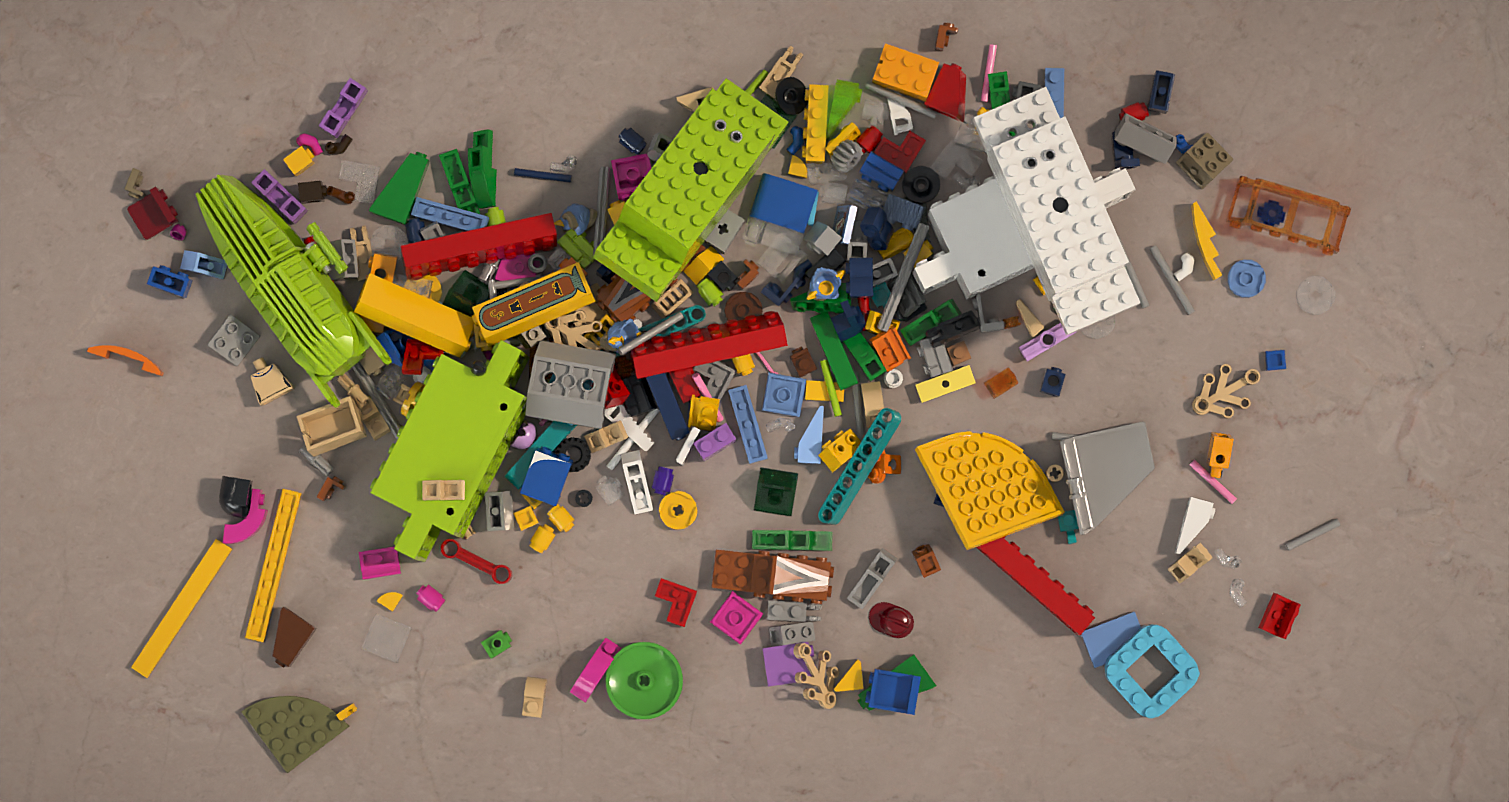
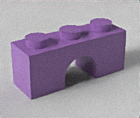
M349 78L339 93L340 97L331 110H328L319 127L333 137L338 138L368 90Z
M265 169L251 182L294 224L308 212Z

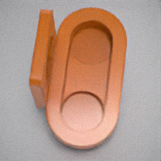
M872 447L869 449L868 455L872 452ZM884 449L868 475L870 481L875 484L882 483L886 474H901L900 455L886 454ZM892 459L896 461V468L894 470L891 466H888V462H891Z

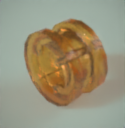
M1019 316L1003 319L1002 321L1006 324L1004 329L1020 326L1021 322H1018Z

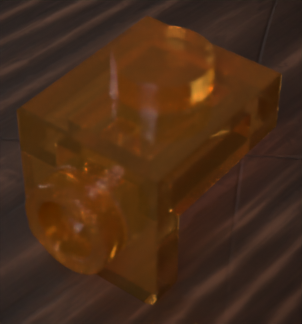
M1006 368L984 382V384L995 399L1016 386L1018 381L1010 368Z

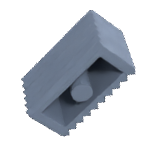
M888 194L883 207L889 223L895 224V221L903 223L902 227L910 231L913 228L917 229L926 209L924 206L892 194Z

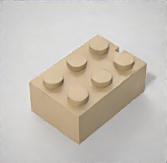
M351 396L339 400L340 405L337 408L327 404L297 416L301 432L304 434L303 438L307 451L313 457L367 437L357 404Z

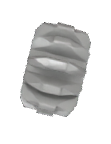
M852 140L842 141L836 150L833 151L831 156L832 164L835 168L845 173L853 170L854 166H857V163L861 160L860 157L863 155L862 148Z

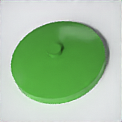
M638 642L624 647L613 657L614 660L606 673V689L612 703L622 713L636 719H652L665 714L675 705L682 691L683 674L679 662L669 650L655 643Z

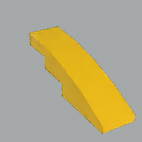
M1196 201L1191 205L1193 227L1202 258L1214 281L1222 276L1213 260L1219 254L1210 240L1216 233Z

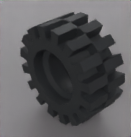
M566 438L557 447L556 454H566L567 450L571 447L578 448L581 452V457L578 461L572 463L569 472L583 470L591 459L589 446L580 438Z

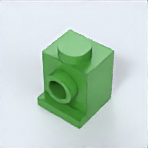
M500 630L482 641L481 644L489 657L493 659L512 647L510 644L512 639L507 631L503 633ZM495 640L501 641L500 647H495Z

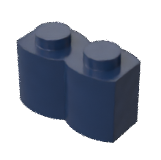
M868 207L860 225L861 231L868 237L867 241L872 249L886 250L894 233L893 226L887 221V215L882 208Z
M849 258L850 263H846V274H850V282H846V293H850V298L873 297V258Z

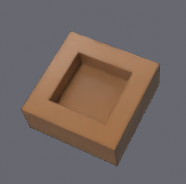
M964 341L946 348L953 366L971 359Z

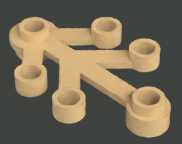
M583 310L556 318V325H552L550 321L544 323L546 329L552 331L554 343L564 344L561 341V331L566 334L569 346L577 347V341L588 349L598 351L603 349L606 352H610V350L603 348L601 345H596L581 335L582 333L592 331L599 332L603 327L600 321L595 320L591 324L573 328L564 324L575 320L578 322L584 321L586 313ZM581 312L584 315L583 319H578L577 313ZM594 323H598L600 325V328L598 330H595L593 328Z
M1223 364L1219 369L1221 374L1216 392L1208 397L1210 387L1214 383L1215 377L1211 373L1204 375L1201 396L1193 400V410L1199 415L1207 414L1210 411L1221 414L1224 418L1228 419L1234 415V410L1231 407L1223 408L1213 403L1221 400L1239 405L1241 409L1249 408L1251 401L1248 398H1239L1229 394L1247 384L1254 385L1258 383L1260 373L1257 370H1248L1242 379L1225 388L1232 368L1228 364ZM1224 366L1229 368L1228 373H1223L1222 368ZM1249 374L1255 375L1254 381L1249 380ZM1206 376L1212 377L1211 383L1206 382ZM1242 400H1247V407L1241 405ZM1199 402L1205 403L1204 409L1199 408ZM1226 409L1231 410L1230 416L1225 415Z
M806 643L796 644L793 650L796 658L804 660L812 677L808 676L806 672H797L795 674V681L799 684L806 683L817 686L820 693H817L814 688H806L803 691L804 698L806 700H817L820 706L825 709L833 708L836 704V696L833 692L834 679L839 676V669L837 667L827 668L826 686L824 684L826 662L830 661L831 653L827 650L819 652L817 670L810 656L811 647Z

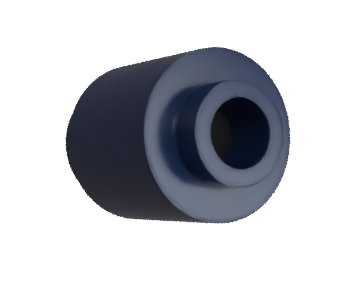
M625 128L618 136L620 138L619 143L632 154L639 155L647 145L644 141L645 139L632 128L628 130Z
M419 218L408 220L409 223L405 224L408 243L425 241L420 232V229L425 227L424 222H420Z

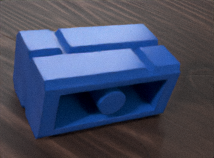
M870 152L859 171L863 180L868 183L873 181L879 184L877 187L886 193L888 190L893 192L904 173V170Z

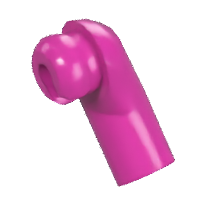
M305 133L297 137V144L299 146H310L314 156L323 153L316 137Z

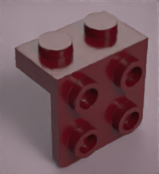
M156 186L149 190V195L132 204L127 209L146 240L151 239L179 222L176 217L178 215L173 205L169 206L166 201L168 199L167 194L163 189L160 190Z

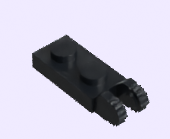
M970 310L939 323L938 326L926 331L925 335L927 338H931L941 333L942 336L932 340L930 343L935 348L943 345L945 342L948 343L980 329L981 324L973 311Z

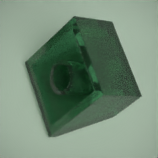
M464 270L448 290L442 304L472 317L471 315H474L472 307L490 300L488 284L482 283L477 279L478 277Z
M760 467L754 511L792 516L798 473Z

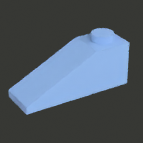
M824 406L818 408L798 447L794 448V459H798V463L821 464V458L818 454L821 453Z

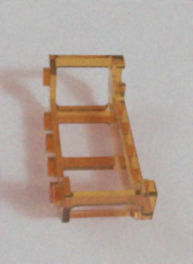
M1240 176L1226 222L1230 223L1229 226L1237 229L1247 225L1251 226L1250 229L1256 232L1268 231L1269 235L1280 238V235L1288 237L1287 240L1294 243H1299V241L1306 242V246L1316 249L1319 246L1323 254L1333 256V253L1337 254L1340 250V241L1351 208L1339 205L1340 202L1274 182L1258 178L1253 180ZM1239 188H1252L1245 217H1231ZM1260 190L1291 198L1282 229L1259 223L1252 219ZM1299 201L1331 211L1322 240L1292 232V225ZM1337 214L1343 216L1336 244L1333 246L1329 243V238Z

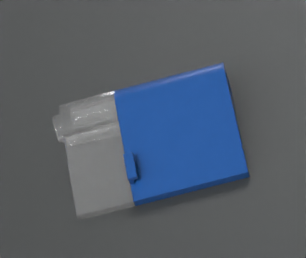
M763 173L742 239L745 240L744 244L753 247L756 244H762L797 256L818 190Z

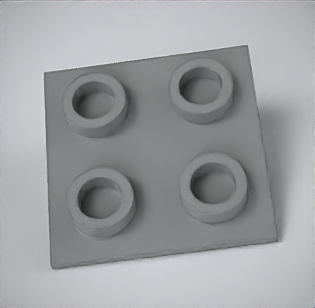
M230 314L207 345L238 366L260 335Z

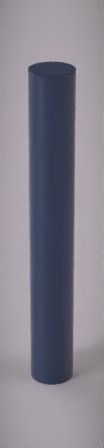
M519 168L514 170V176L571 183L572 175Z

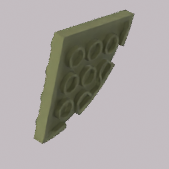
M299 696L268 698L241 711L287 773L350 727L345 720L341 721L338 719L337 713L320 702Z

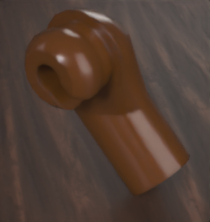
M329 186L326 190L327 195L345 204H351L355 200V194L351 191L346 192L333 186Z

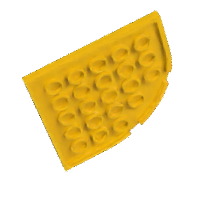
M966 431L939 438L917 446L915 449L966 550L1056 518L1065 512L1039 465L1033 459L1031 460L1023 453V449L1002 437L985 432L979 434Z

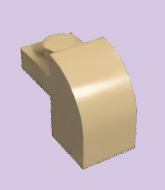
M880 381L861 384L867 428L871 427L878 413L884 409Z
M1199 543L1180 557L1168 570L1179 583H1182L1213 557Z
M527 677L522 710L523 716L542 718L547 679Z

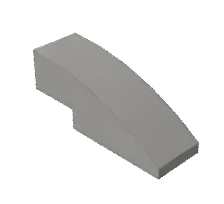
M882 548L847 599L863 609L891 570L897 558Z

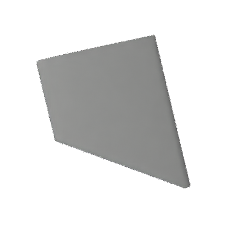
M1144 421L1073 436L1060 441L1068 476L1066 484H1069V498L1073 499L1080 535L1093 531L1155 469L1146 423Z

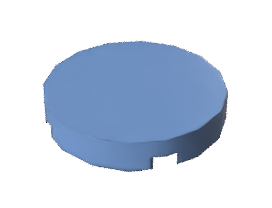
M1241 260L1230 268L1227 274V283L1235 295L1250 298L1263 290L1266 283V274L1259 263L1253 260Z

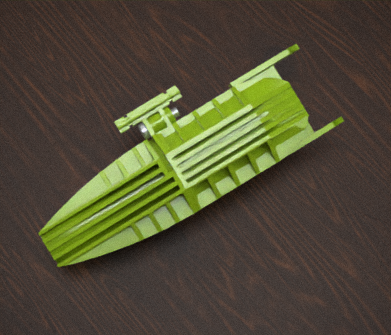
M217 175L204 188L200 189L202 193H196L210 233L235 279L291 357L306 370L332 406L337 408L340 405V401L327 383L335 376H342L350 370V368L365 357L366 350L370 347L373 348L385 364L389 365L392 362L391 357H389L359 314L354 313L351 305L328 276V273L332 270L330 268L331 265H335L334 268L339 274L345 272L349 267L344 261H341L342 258L324 233L319 231L320 228L315 222L309 224L306 228L309 234L314 236L315 242L305 245L296 232L272 207L233 176Z

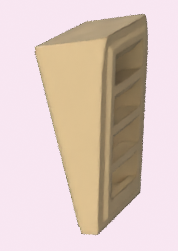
M680 279L657 302L655 301L651 307L662 319L666 318L693 294V291ZM677 287H679L686 294L684 297L676 289ZM671 292L678 297L679 301L672 296ZM667 297L674 306H671L665 298Z
M1019 299L1015 302L1030 337L1034 338L1044 329V326L1023 301Z

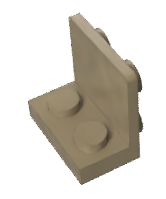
M1206 133L1175 163L1201 189H1204L1233 161V158L1209 133Z

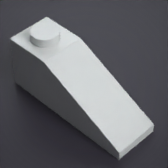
M640 450L621 454L634 514L652 511L653 506Z
M1193 497L1189 498L1175 554H1180L1209 522V519H1213L1215 513L1214 503Z

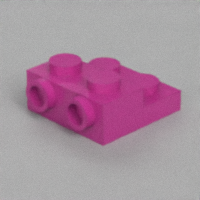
M647 153L611 160L619 200L626 202L651 170L650 158L647 156Z

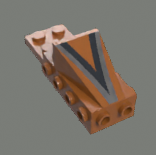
M703 245L700 246L683 271L698 255L706 250ZM615 274L608 286L604 284L597 290L596 304L601 310H606L610 315L609 317L615 323L629 319L634 321L636 319L635 315L639 311L643 313L650 306L649 302L653 299ZM676 279L675 281L673 280L669 287H672L678 281V279Z
M716 549L712 588L752 592L754 597L765 598V594L773 595L772 599L784 600V596L792 597V601L803 602L805 598L811 599V603L822 604L823 601H827V597H831L832 586H828L829 578H833L834 567L831 566V562H827V558L816 557V561L808 560V556L797 555V558H789V554L786 553L770 556L769 551L759 550L758 554Z

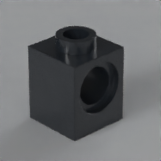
M722 261L708 273V276L723 292L726 289L730 291L737 284L735 282L737 280L736 275ZM721 273H727L729 280L722 283L719 281L718 276Z

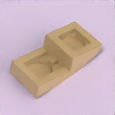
M369 396L370 400L365 406L360 407L357 403V407L362 421L376 441L389 433L391 429Z
M621 420L584 436L591 453L629 438Z
M465 480L422 481V500H465Z

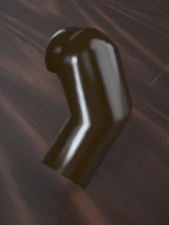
M345 134L340 142H328L325 145V150L331 155L343 154L353 139Z

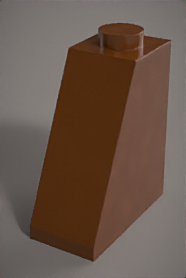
M283 607L280 611L273 657L276 658L275 662L283 668L285 666H292L317 629L286 607Z

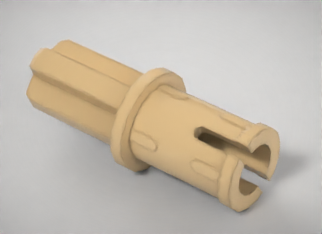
M346 374L338 377L337 381L347 391V395L351 396L360 407L368 403L370 398L361 391L358 384H354Z

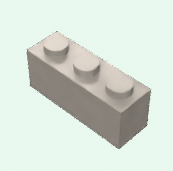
M1126 113L1115 130L1114 140L1118 144L1131 147L1135 152L1150 156L1156 162L1166 164L1177 146V137Z

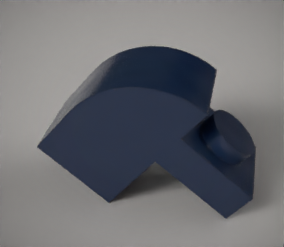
M848 300L841 302L844 312L831 318L841 342L860 333L866 324L859 306L855 307L853 305L850 307Z

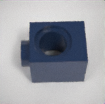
M1051 367V370L1046 369L1040 389L1041 393L1055 397L1060 396L1066 375L1062 373V369ZM1050 376L1057 377V386L1049 385L1048 378Z

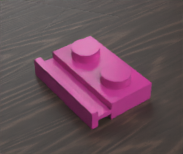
M395 546L359 552L363 580L401 574L398 551L394 549Z

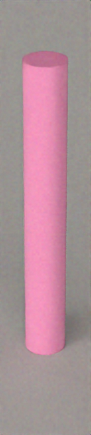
M989 45L981 95L982 102H988L989 100L988 74L993 73L997 45Z
M694 374L692 378L702 396L712 398L700 374ZM718 409L717 422H721L724 418Z
M1195 459L1190 463V466L1231 504L1236 501L1237 498L1219 481L1211 477L1210 473Z

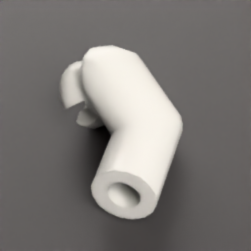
M1188 253L1181 256L1182 268L1173 274L1178 282L1193 271L1194 258Z

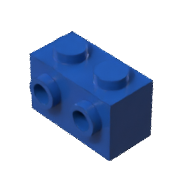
M160 265L159 268L153 266L147 281L149 286L187 298L192 284L188 274L180 271L177 274L170 272L171 268Z

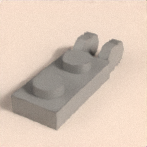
M768 600L767 620L821 621L819 616H806V608L820 610L822 605Z

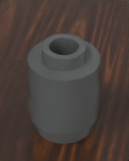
M540 253L533 254L527 261L529 271L534 274L542 273L547 267L546 257ZM539 261L540 267L535 268L533 262Z

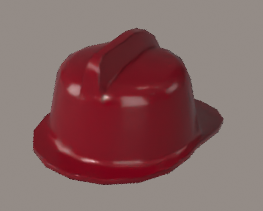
M881 602L874 605L869 612L870 624L878 632L894 638H903L913 630V616L902 607Z

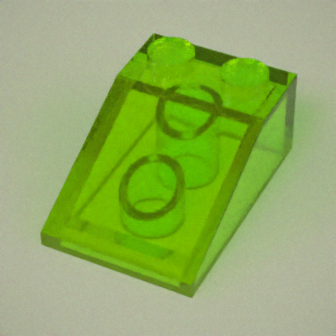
M837 79L826 141L832 139L854 110L856 103H860L862 89H859L860 83Z

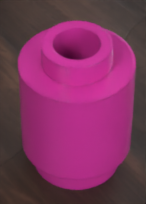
M429 584L426 587L423 585L416 593L418 595L417 600L431 611L437 612L446 601L442 598L443 595Z

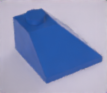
M392 328L376 337L389 357H391V363L401 367L403 365L407 339L415 338Z

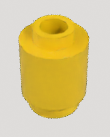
M750 354L731 358L737 374L746 376L753 373L752 369L755 368Z
M559 504L547 513L549 520L560 532H568L574 526L573 522L575 519Z
M544 524V526L539 525L530 540L529 546L539 553H543L544 550L548 549L556 536L553 533L555 529L547 524Z

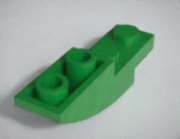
M489 129L473 132V148H468L470 182L479 209L496 206L497 169L492 168L493 131Z

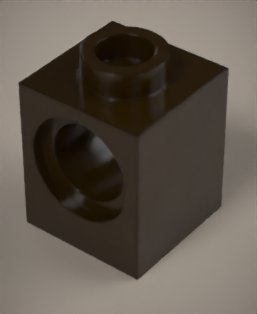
M321 180L298 183L300 203L325 202L324 197L327 196V186L323 185Z

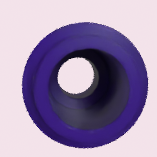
M658 467L652 484V489H655L654 493L666 495V492L670 493L674 478L673 469Z

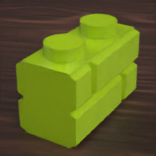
M570 229L557 243L586 270L596 260L593 258L594 241L589 242L585 238L587 236L585 232L577 235L574 230Z

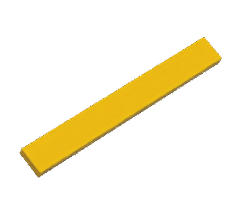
M282 489L245 638L260 642L265 641L302 493Z
M215 539L132 665V669L146 678L150 676L233 550L232 548Z

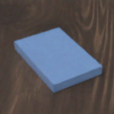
M1135 612L1087 629L1081 634L1094 668L1105 665L1109 655L1114 654L1139 631L1141 626Z

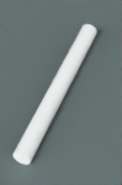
M660 410L650 411L639 424L640 429L645 430ZM630 437L606 465L609 469L613 470L621 460V454L626 453L634 444Z

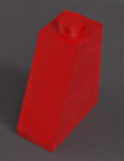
M944 63L925 105L937 111V113L963 123L965 119L966 74L961 71L962 67L951 63V65Z

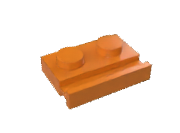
M893 325L887 332L882 331L869 339L887 372L904 363V360L911 358Z

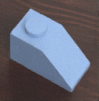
M184 250L180 269L224 279L227 264L225 260Z

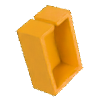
M885 43L872 83L926 102L939 62Z

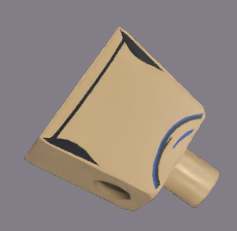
M263 357L253 362L257 372L250 377L261 406L294 390L293 385L275 363L267 366Z

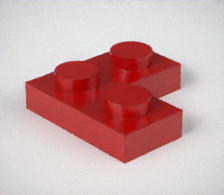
M909 131L901 146L883 137L874 154L907 173L926 140L912 131Z
M407 339L402 373L406 375H422L424 360H435L437 356L444 355L445 351L417 339Z
M661 578L655 596L672 602L666 621L685 627L697 591Z

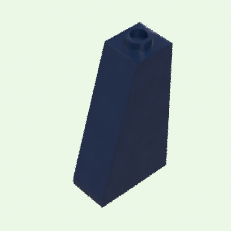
M662 373L646 377L671 439H676L677 441L687 437L686 434L690 432L666 374Z

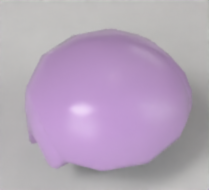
M525 420L518 430L519 435L512 442L510 441V446L522 450L529 448L536 437L535 426Z

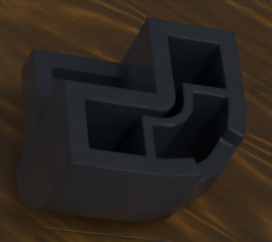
M222 476L219 503L228 515L243 519L247 518L250 511V494L253 481Z

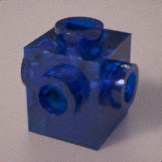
M1268 200V203L1264 202L1262 206L1258 207L1256 216L1259 217L1258 223L1263 224V227L1269 229L1278 227L1280 223L1284 222L1286 214L1283 211L1284 206H1280V202ZM1270 210L1275 211L1276 215L1274 217L1269 215Z

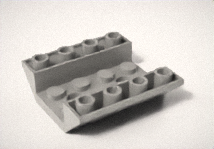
M540 340L532 366L525 416L602 429L605 415L604 406L616 353ZM552 373L556 376L553 383L545 381L547 374ZM586 380H591L594 382V386L590 390H585L583 383Z

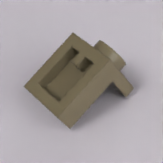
M132 168L124 189L129 192V196L139 199L140 196L145 197L146 195L136 190L137 186H141L144 177L141 176L142 172L140 170Z

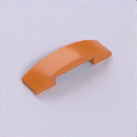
M101 345L90 347L87 350L89 353L109 359L110 353L114 352L144 362L142 366L144 371L159 376L164 374L153 361L127 348Z

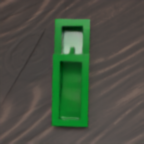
M952 298L900 331L909 346H912L926 337L925 333L929 329L962 313Z

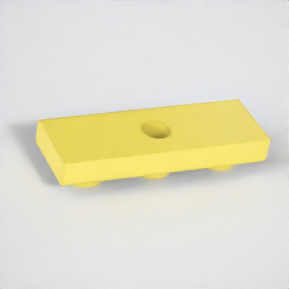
M970 365L921 382L915 386L921 403L973 385L976 382ZM943 381H947L949 383V386L947 388H944L942 386Z

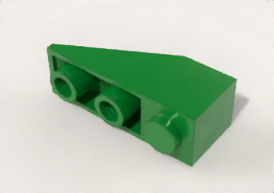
M841 283L839 286V297L836 299H826L824 301L807 300L808 292L790 299L793 310L798 312L815 311L823 313L827 311L840 314L844 312L841 302L848 300L851 306L850 293H846V283Z
M861 332L843 341L869 382L887 371Z

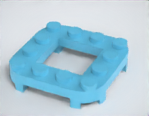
M1156 624L1140 627L1139 631L1114 654L1109 655L1105 664L1106 679L1138 714L1151 719L1165 713L1195 685L1200 675L1195 660L1167 629ZM1154 645L1178 673L1153 696L1149 697L1126 670Z

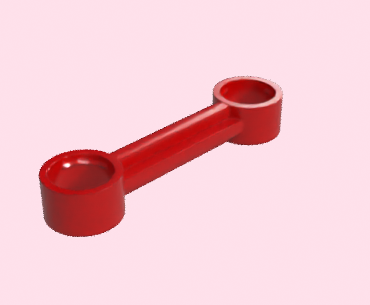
M447 539L441 544L443 556L458 558L491 575L492 579L498 584H506L512 578V570L508 566L495 565L465 550L457 540ZM449 542H454L457 545V553L453 556L447 555L444 551V547ZM500 567L508 570L509 576L505 581H499L496 578V570Z

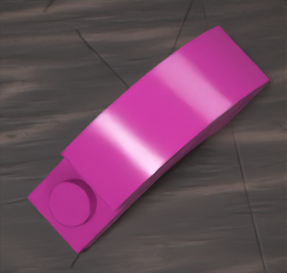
M252 489L250 511L246 519L234 525L225 524L224 544L243 542L260 530L268 512L266 509H260L261 505H264L265 494H262L263 490Z
M605 638L578 677L570 693L586 703L614 660L613 657L621 650V647Z

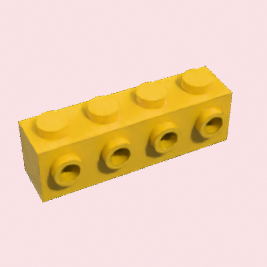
M809 84V89H805V101H809L808 108H804V120H808L807 127H803V139H807L806 146H802V158H806V163L825 164L829 85Z

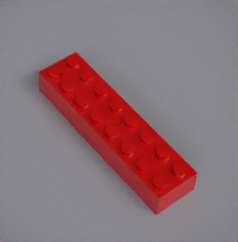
M552 213L402 245L401 255L407 280H419L426 275L437 276L441 272H455L467 266L468 268H474L485 262L492 264L503 258L510 260L521 254L532 255L535 251L539 250L550 251L557 247V232Z
M768 311L760 316L750 315L742 320L732 319L724 324H710L706 328H691L687 332H673L665 337L655 336L651 340H647L630 350L629 353L635 375L639 379L788 346L784 324L778 312Z
M1006 536L976 547L1076 635H1081L1095 619L1092 615L1094 612L1087 605L1081 606L1078 603L1079 598L1071 592L1067 594L1063 590L1064 585L1058 580L1052 581L1048 577L1050 575L1048 571L1043 567L1037 568L1034 565L1036 561L1028 554L1022 555L1019 552L1021 548L1013 541L1007 542L1004 539Z

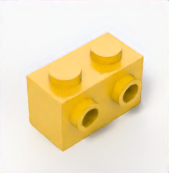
M851 428L845 433L840 431L833 437L835 441L829 440L822 446L823 451L818 454L832 473L852 458L861 443V440Z

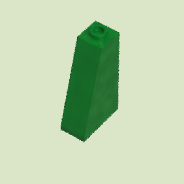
M420 152L410 153L371 205L369 212L403 225L407 224L430 163L429 159H426L427 155Z
M914 654L891 670V672L920 676L918 693L937 686ZM872 684L857 694L859 696L857 701L863 710L866 707L869 711L875 709L868 707L869 703H865L867 691L871 692Z

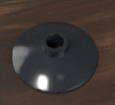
M795 77L784 78L776 87L775 97L777 104L783 112L789 115L801 113L808 102L805 101L806 87L799 79Z
M914 167L903 178V192L913 202H929L939 193V176L929 167ZM924 184L925 188L919 189L918 186Z

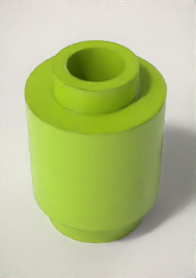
M499 207L487 209L488 213H485V216L489 217L487 227L506 223L504 211L499 210Z
M706 278L696 286L698 293L708 306L713 305L715 307L723 300L721 297L724 294L713 280Z

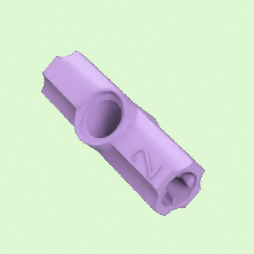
M1060 322L1020 346L1019 350L1028 362L1076 332L1066 336ZM1050 335L1053 339L1052 344H1044L1043 336Z

